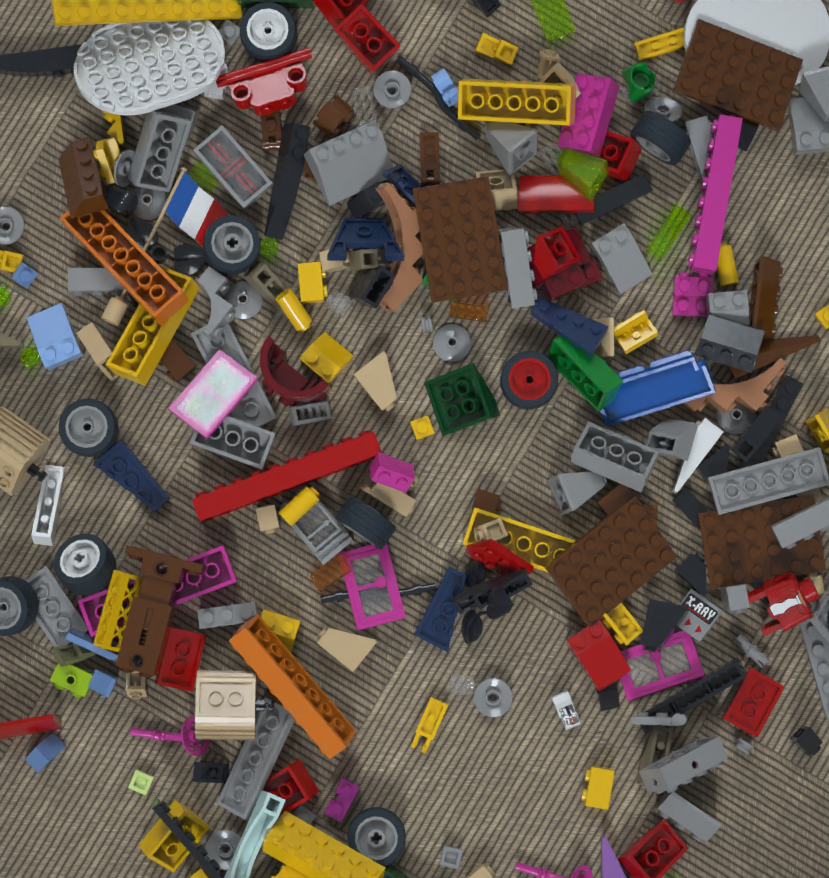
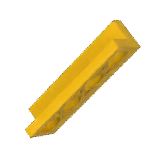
M113 570L94 639V646L119 652L133 597L138 596L143 577ZM129 578L135 579L134 587L131 590L127 587ZM128 597L130 601L129 606L124 609L122 603ZM123 616L124 624L118 628L117 621ZM118 635V646H111L112 639Z

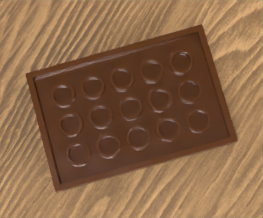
M698 19L673 92L778 132L781 128L803 59Z
M489 176L413 188L431 302L435 303L507 291L508 287Z
M814 494L768 501L721 515L717 514V510L698 513L710 589L766 581L787 572H793L797 576L826 571L820 530L814 533V537L805 541L802 538L796 541V546L786 549V547H780L770 527L815 504Z
M631 496L544 567L586 627L590 628L598 619L604 617L603 614H608L676 559L677 556L637 497Z

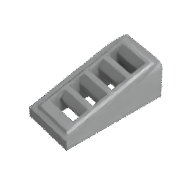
M328 400L291 406L289 408L292 427L332 419ZM319 406L323 408L324 417L320 415ZM313 407H314V409H315L316 418H313V413H312V408H313ZM304 409H307L308 419H305ZM297 410H299L300 421L297 418Z

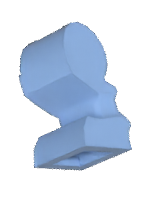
M443 68L432 75L433 83L441 95H443L442 98L448 107L457 103L458 89Z

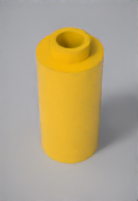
M727 242L721 243L717 263L720 287L739 283L732 245H728Z
M292 289L281 292L275 298L297 331H305L311 326V317Z
M306 486L278 513L292 527L319 501L318 496L320 494L312 486L310 488Z

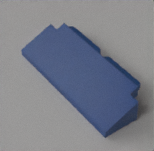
M685 350L654 360L648 368L638 365L616 372L621 377L623 383L615 400L600 412L608 427L716 393L707 359L704 358L697 361L695 353Z

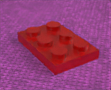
M493 539L469 544L465 551L474 560L482 562L488 569L496 571L500 576L523 569L527 574H531L534 569L533 565Z
M171 627L155 684L193 692L207 635Z
M749 668L747 677L740 684L722 719L758 738L785 686Z

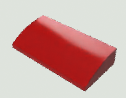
M596 174L520 176L518 212L520 214L595 213Z
M50 714L0 723V740L60 730V715Z

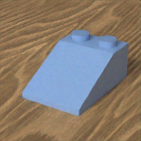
M62 303L27 317L36 347L46 369L51 370L84 356Z

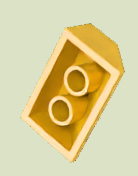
M174 800L169 806L171 809L169 812L174 817L177 815L184 824L182 827L186 832L190 830L196 838L194 841L198 843L210 826L188 807ZM161 818L138 845L148 858L173 873L190 853Z

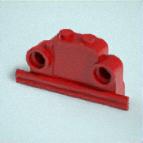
M308 47L219 75L216 80L217 87L229 85L236 107L245 110L252 106L253 112L258 116L270 115L272 112L288 109L297 102L295 92H302L308 86L307 74L303 68L302 61L312 58L310 49Z

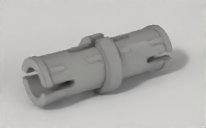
M742 633L734 639L733 642L746 653L745 655L753 659L761 668L770 660L757 648L756 644L751 643Z

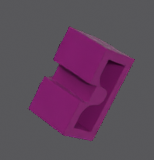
M343 777L335 793L339 794L338 798H331L324 813L342 822L360 785Z

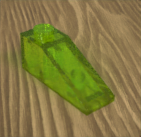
M675 205L645 253L661 263L691 214Z

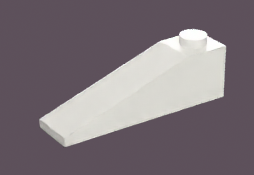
M706 418L702 421L698 419L696 422L698 427L688 461L682 460L672 490L675 494L678 493L723 433L721 429Z
M45 465L44 471L47 473V477L42 481L31 536L34 544L53 546L65 467Z

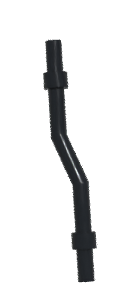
M402 56L396 60L407 70L406 72L411 77L418 79L431 91L442 112L459 125L458 128L461 131L467 132L476 141L481 137V134L471 127L470 122L458 119V115L447 106L435 84L423 75L415 64H410Z
M415 584L409 588L399 589L400 596H419L424 592L436 590V584ZM368 588L358 591L359 596L369 595L390 599L389 592L386 590ZM342 590L320 596L321 604L332 601L343 602L344 599L349 598L348 591L343 592Z

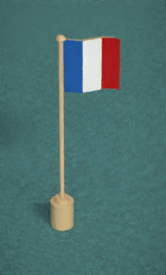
M185 167L180 168L181 172L143 248L145 252L165 213L182 231L201 246H203L204 235L208 227L217 219L228 215L218 201L202 190L190 178ZM123 289L120 297L116 295L115 298H110L101 319L112 325L119 326L128 307L124 299L127 292L125 289Z

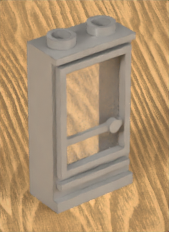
M304 487L301 488L295 495L301 492L304 489ZM288 499L280 507L283 509L290 500ZM320 500L292 526L323 565L327 564L330 559L340 553L349 543L353 542V539Z

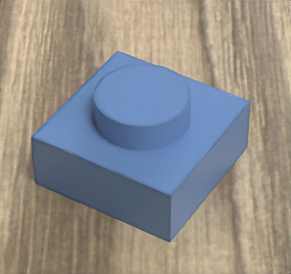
M21 262L11 278L27 289L38 273Z

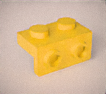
M115 137L97 141L96 150H94L95 160L101 164V176L103 179L106 178L107 184L115 183L114 164L121 155Z
M645 310L635 313L631 318L618 323L614 327V338L625 354L630 353L659 335L648 319Z
M622 602L608 614H603L604 619L601 621L608 629L612 628L616 633L614 637L620 645L624 643L627 646L643 632V629Z

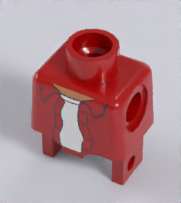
M787 572L763 581V586L747 593L749 604L765 596L769 599L767 611L770 617L775 618V620L761 625L763 636L782 628L784 631H787L811 618L812 611L809 603L820 599L812 579L807 578L799 582L793 572Z

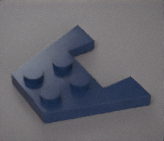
M344 218L327 254V261H346V248H384L385 261H404L405 255L383 218Z

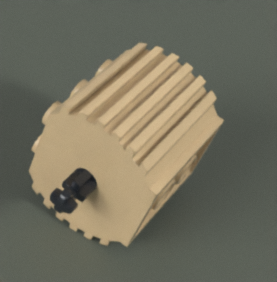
M0 407V488L12 496L29 480L30 476L35 477L37 475V480L40 482L45 480L47 473L45 471L39 472L40 468L38 465L41 463L51 439L5 407Z
M198 670L195 702L196 739L255 740L256 711H265V708H269V711H274V700H269V703H265V700H257L256 672Z

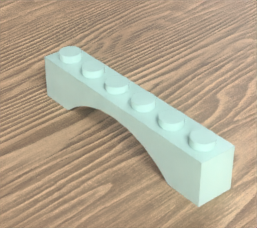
M261 790L224 878H249L257 853L265 836L278 819L285 799Z

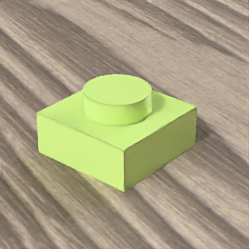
M136 769L128 788L147 795L154 776Z

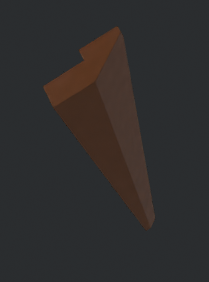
M818 335L762 340L753 371L820 342L821 339ZM728 366L733 379L749 373Z

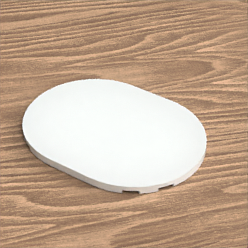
M697 0L690 9L684 25L683 41L685 52L696 21L701 19L803 59L795 85L801 82L804 72L819 69L829 51V16L821 0Z
M209 20L109 24L94 32L92 37L83 42L79 48L74 63V77L80 93L98 109L117 115L144 114L191 99L207 90L217 80L225 62L224 42L218 29Z

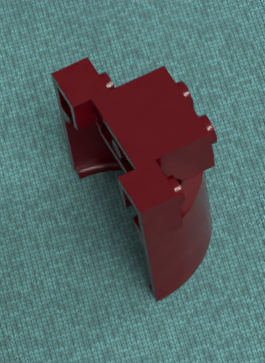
M577 228L566 230V233L581 260L546 279L542 278L534 264L536 243L527 247V251L530 250L532 257L529 267L534 272L532 288L536 289L537 300L541 297L553 302L603 279ZM544 283V286H545L544 289H537V288H536V287H538L539 285H541V284Z
M268 336L260 352V368L264 377L262 383L265 385L263 389L270 395H273V393L280 397L278 401L285 407L288 405L294 406L297 402L317 401L318 399L323 401L331 391L329 384L324 380L320 381L317 377L312 382L306 379L283 360L287 353L281 350L274 343V340ZM274 363L276 366L271 370L270 365L272 366Z

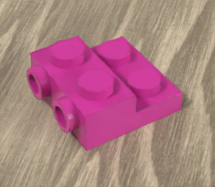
M678 273V276L673 278L672 316L708 318L706 296L708 293H713V278H709L707 274H698L697 277H690V273Z

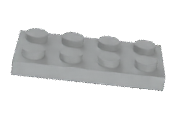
M45 566L26 579L37 593L39 600V612L36 616V621L54 647L71 643L65 639L70 627L83 633L89 631L85 620L48 566Z

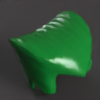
M645 62L634 64L621 71L628 89L629 100L632 102L643 100L654 89L656 74L647 69L648 64Z

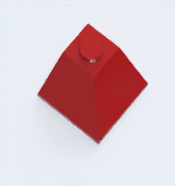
M563 226L536 237L534 264L543 279L551 277L581 260Z

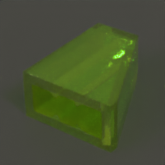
M565 148L563 153L557 158L559 174L588 200L592 201L609 173L607 160Z

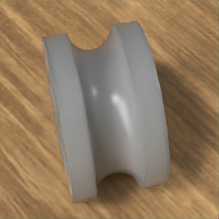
M428 315L427 318L421 316L423 334L426 331L433 332L431 316Z
M738 738V744L734 745L748 755L750 754L749 750L754 748L741 738Z

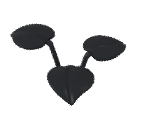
M132 217L128 222L126 233L143 249L154 225ZM157 230L151 240L150 245H154L158 239ZM181 244L174 249L175 257L170 256L163 246L151 247L149 245L148 250H152L151 258L157 264L164 263L166 258L175 261V269L183 275L195 274L206 262L203 251L193 245ZM129 294L132 305L138 307L139 303Z
M473 558L465 570V575H467L465 584L468 588L484 582L486 578L484 564ZM494 587L490 591L486 611L476 614L474 610H469L464 615L461 632L466 644L475 642L482 634L483 622L480 616L487 614L490 619H498L511 611L514 603L507 596L503 588Z

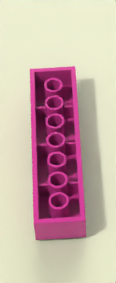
M720 114L711 125L710 135H713V138L710 139L707 147V153L710 154V157H707L703 172H707V174L702 179L700 191H703V195L700 196L697 204V210H700V214H697L695 218L694 228L697 231L691 239L690 247H693V252L690 253L687 266H690V272L713 275L717 269L743 118Z
M223 545L186 559L207 565L205 573H200L199 576L188 574L185 571L183 582L177 584L172 605L182 604L239 582L226 546ZM167 567L160 569L162 574L167 572ZM135 579L128 581L127 587L129 590L134 587ZM108 589L78 600L91 637L96 636ZM128 597L123 600L122 606L124 609L129 606L130 601ZM123 616L117 621L118 627L124 624Z

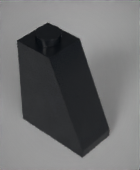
M379 265L358 278L347 296L362 306L377 309L396 275Z
M654 599L649 600L640 642L645 651L655 652L664 647L688 614V606Z

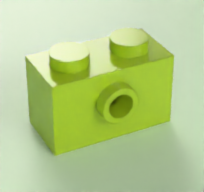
M58 663L50 681L54 683V687L60 690L66 688L71 691V695L81 699L82 696H88L91 690L88 686L94 673L75 664L61 667Z

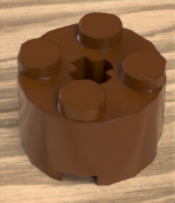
M338 95L333 96L335 100L332 103L326 102L316 115L319 119L313 121V125L330 139L342 135L344 126L347 123L351 124L356 118L355 110Z

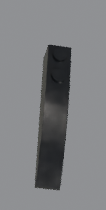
M82 44L0 55V74L26 77L52 76L54 78H60L64 74L69 73L74 75V63L77 52Z
M294 122L284 124L264 232L266 237L283 240L302 176L305 161L304 154L307 150L311 128L309 126Z
M737 657L644 712H648V716H656V713H668L670 717L676 713L682 714L747 677V672ZM640 725L645 734L652 731L654 725Z

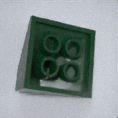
M474 363L424 382L442 436L501 416L493 394Z

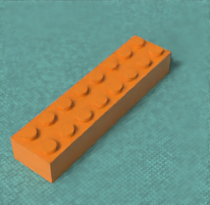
M68 210L59 218L72 235L160 326L189 301L185 292L105 210L71 219Z
M258 613L242 624L229 639L233 649L241 654L245 663L252 667L257 677L269 687L270 692L280 700L284 709L291 713L296 723L302 726L307 732L308 737L319 746L320 751L331 759L344 750L357 732L353 725Z

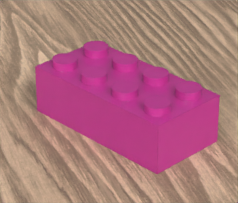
M577 73L575 82L581 94L576 98L575 123L562 125L557 146L565 153L600 158L620 86L612 78Z

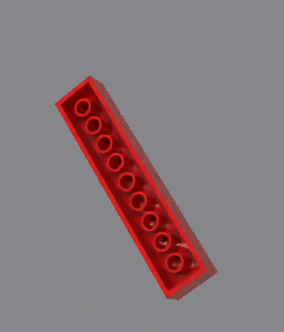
M369 430L359 433V437L355 439L347 437L340 440L341 444L336 446L331 443L323 446V450L316 453L315 450L304 454V458L298 459L294 457L286 460L287 464L285 465L275 464L268 467L269 471L263 473L260 470L249 474L250 478L245 480L242 477L234 479L229 486L221 484L214 487V491L210 493L206 491L195 494L196 498L192 499L199 521L204 523L370 461L376 457L378 452L382 453L374 431L370 433Z

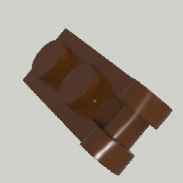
M279 110L272 112L270 115L260 116L264 152H268L270 149H277V151L280 149L282 132ZM269 137H276V141L269 142Z
M420 132L421 186L440 184L439 132ZM426 171H434V176L427 177Z

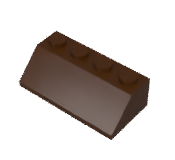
M90 137L71 142L59 158L71 219L108 209L99 163L95 160V148Z
M760 256L754 265L749 307V326L765 330L763 339H770L776 332V324L773 323L774 316L778 314L779 306L776 305V297L779 298L781 286H778V281L782 278L783 267H780V261Z

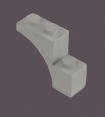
M208 267L197 282L210 297L211 316L203 332L208 339L214 341L222 335L223 328L227 323L232 322L236 310L233 305L221 298L229 290L230 284L227 278L211 267Z

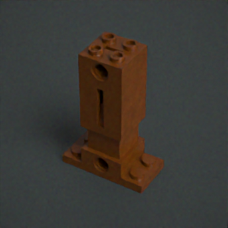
M126 546L125 553L130 554V559L143 561L140 574H144L139 596L133 597L115 666L120 667V671L127 673L137 671L139 676L150 678L157 675L160 670L176 606L172 605L177 584L183 582L185 571L188 574L199 576L200 573H205L207 565L133 546ZM162 564L167 565V572L165 574H162L160 571ZM138 655L143 658L142 665H138L136 662Z

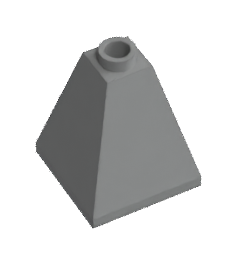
M829 66L804 72L799 86L801 95L824 122H829Z
M490 121L486 124L484 129L486 131V138L508 175L514 174L537 154L538 131L536 129L510 122Z
M594 472L559 474L547 480L561 516L576 510L603 488L606 483V477Z

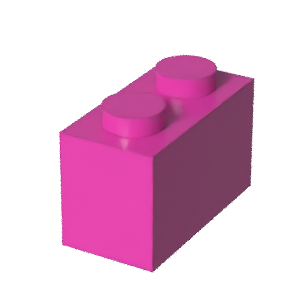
M380 452L377 453L370 465L372 481L405 493L415 479L412 464Z

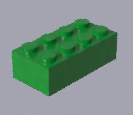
M558 336L553 340L547 358L551 360L555 368L598 412L613 402L623 383L619 374L613 372L606 361L601 359L596 353L590 358L583 349L573 346L572 342L566 337Z

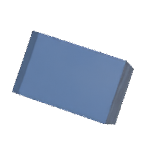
M95 669L88 688L109 698L118 676Z
M53 732L38 744L25 760L39 773L66 745Z

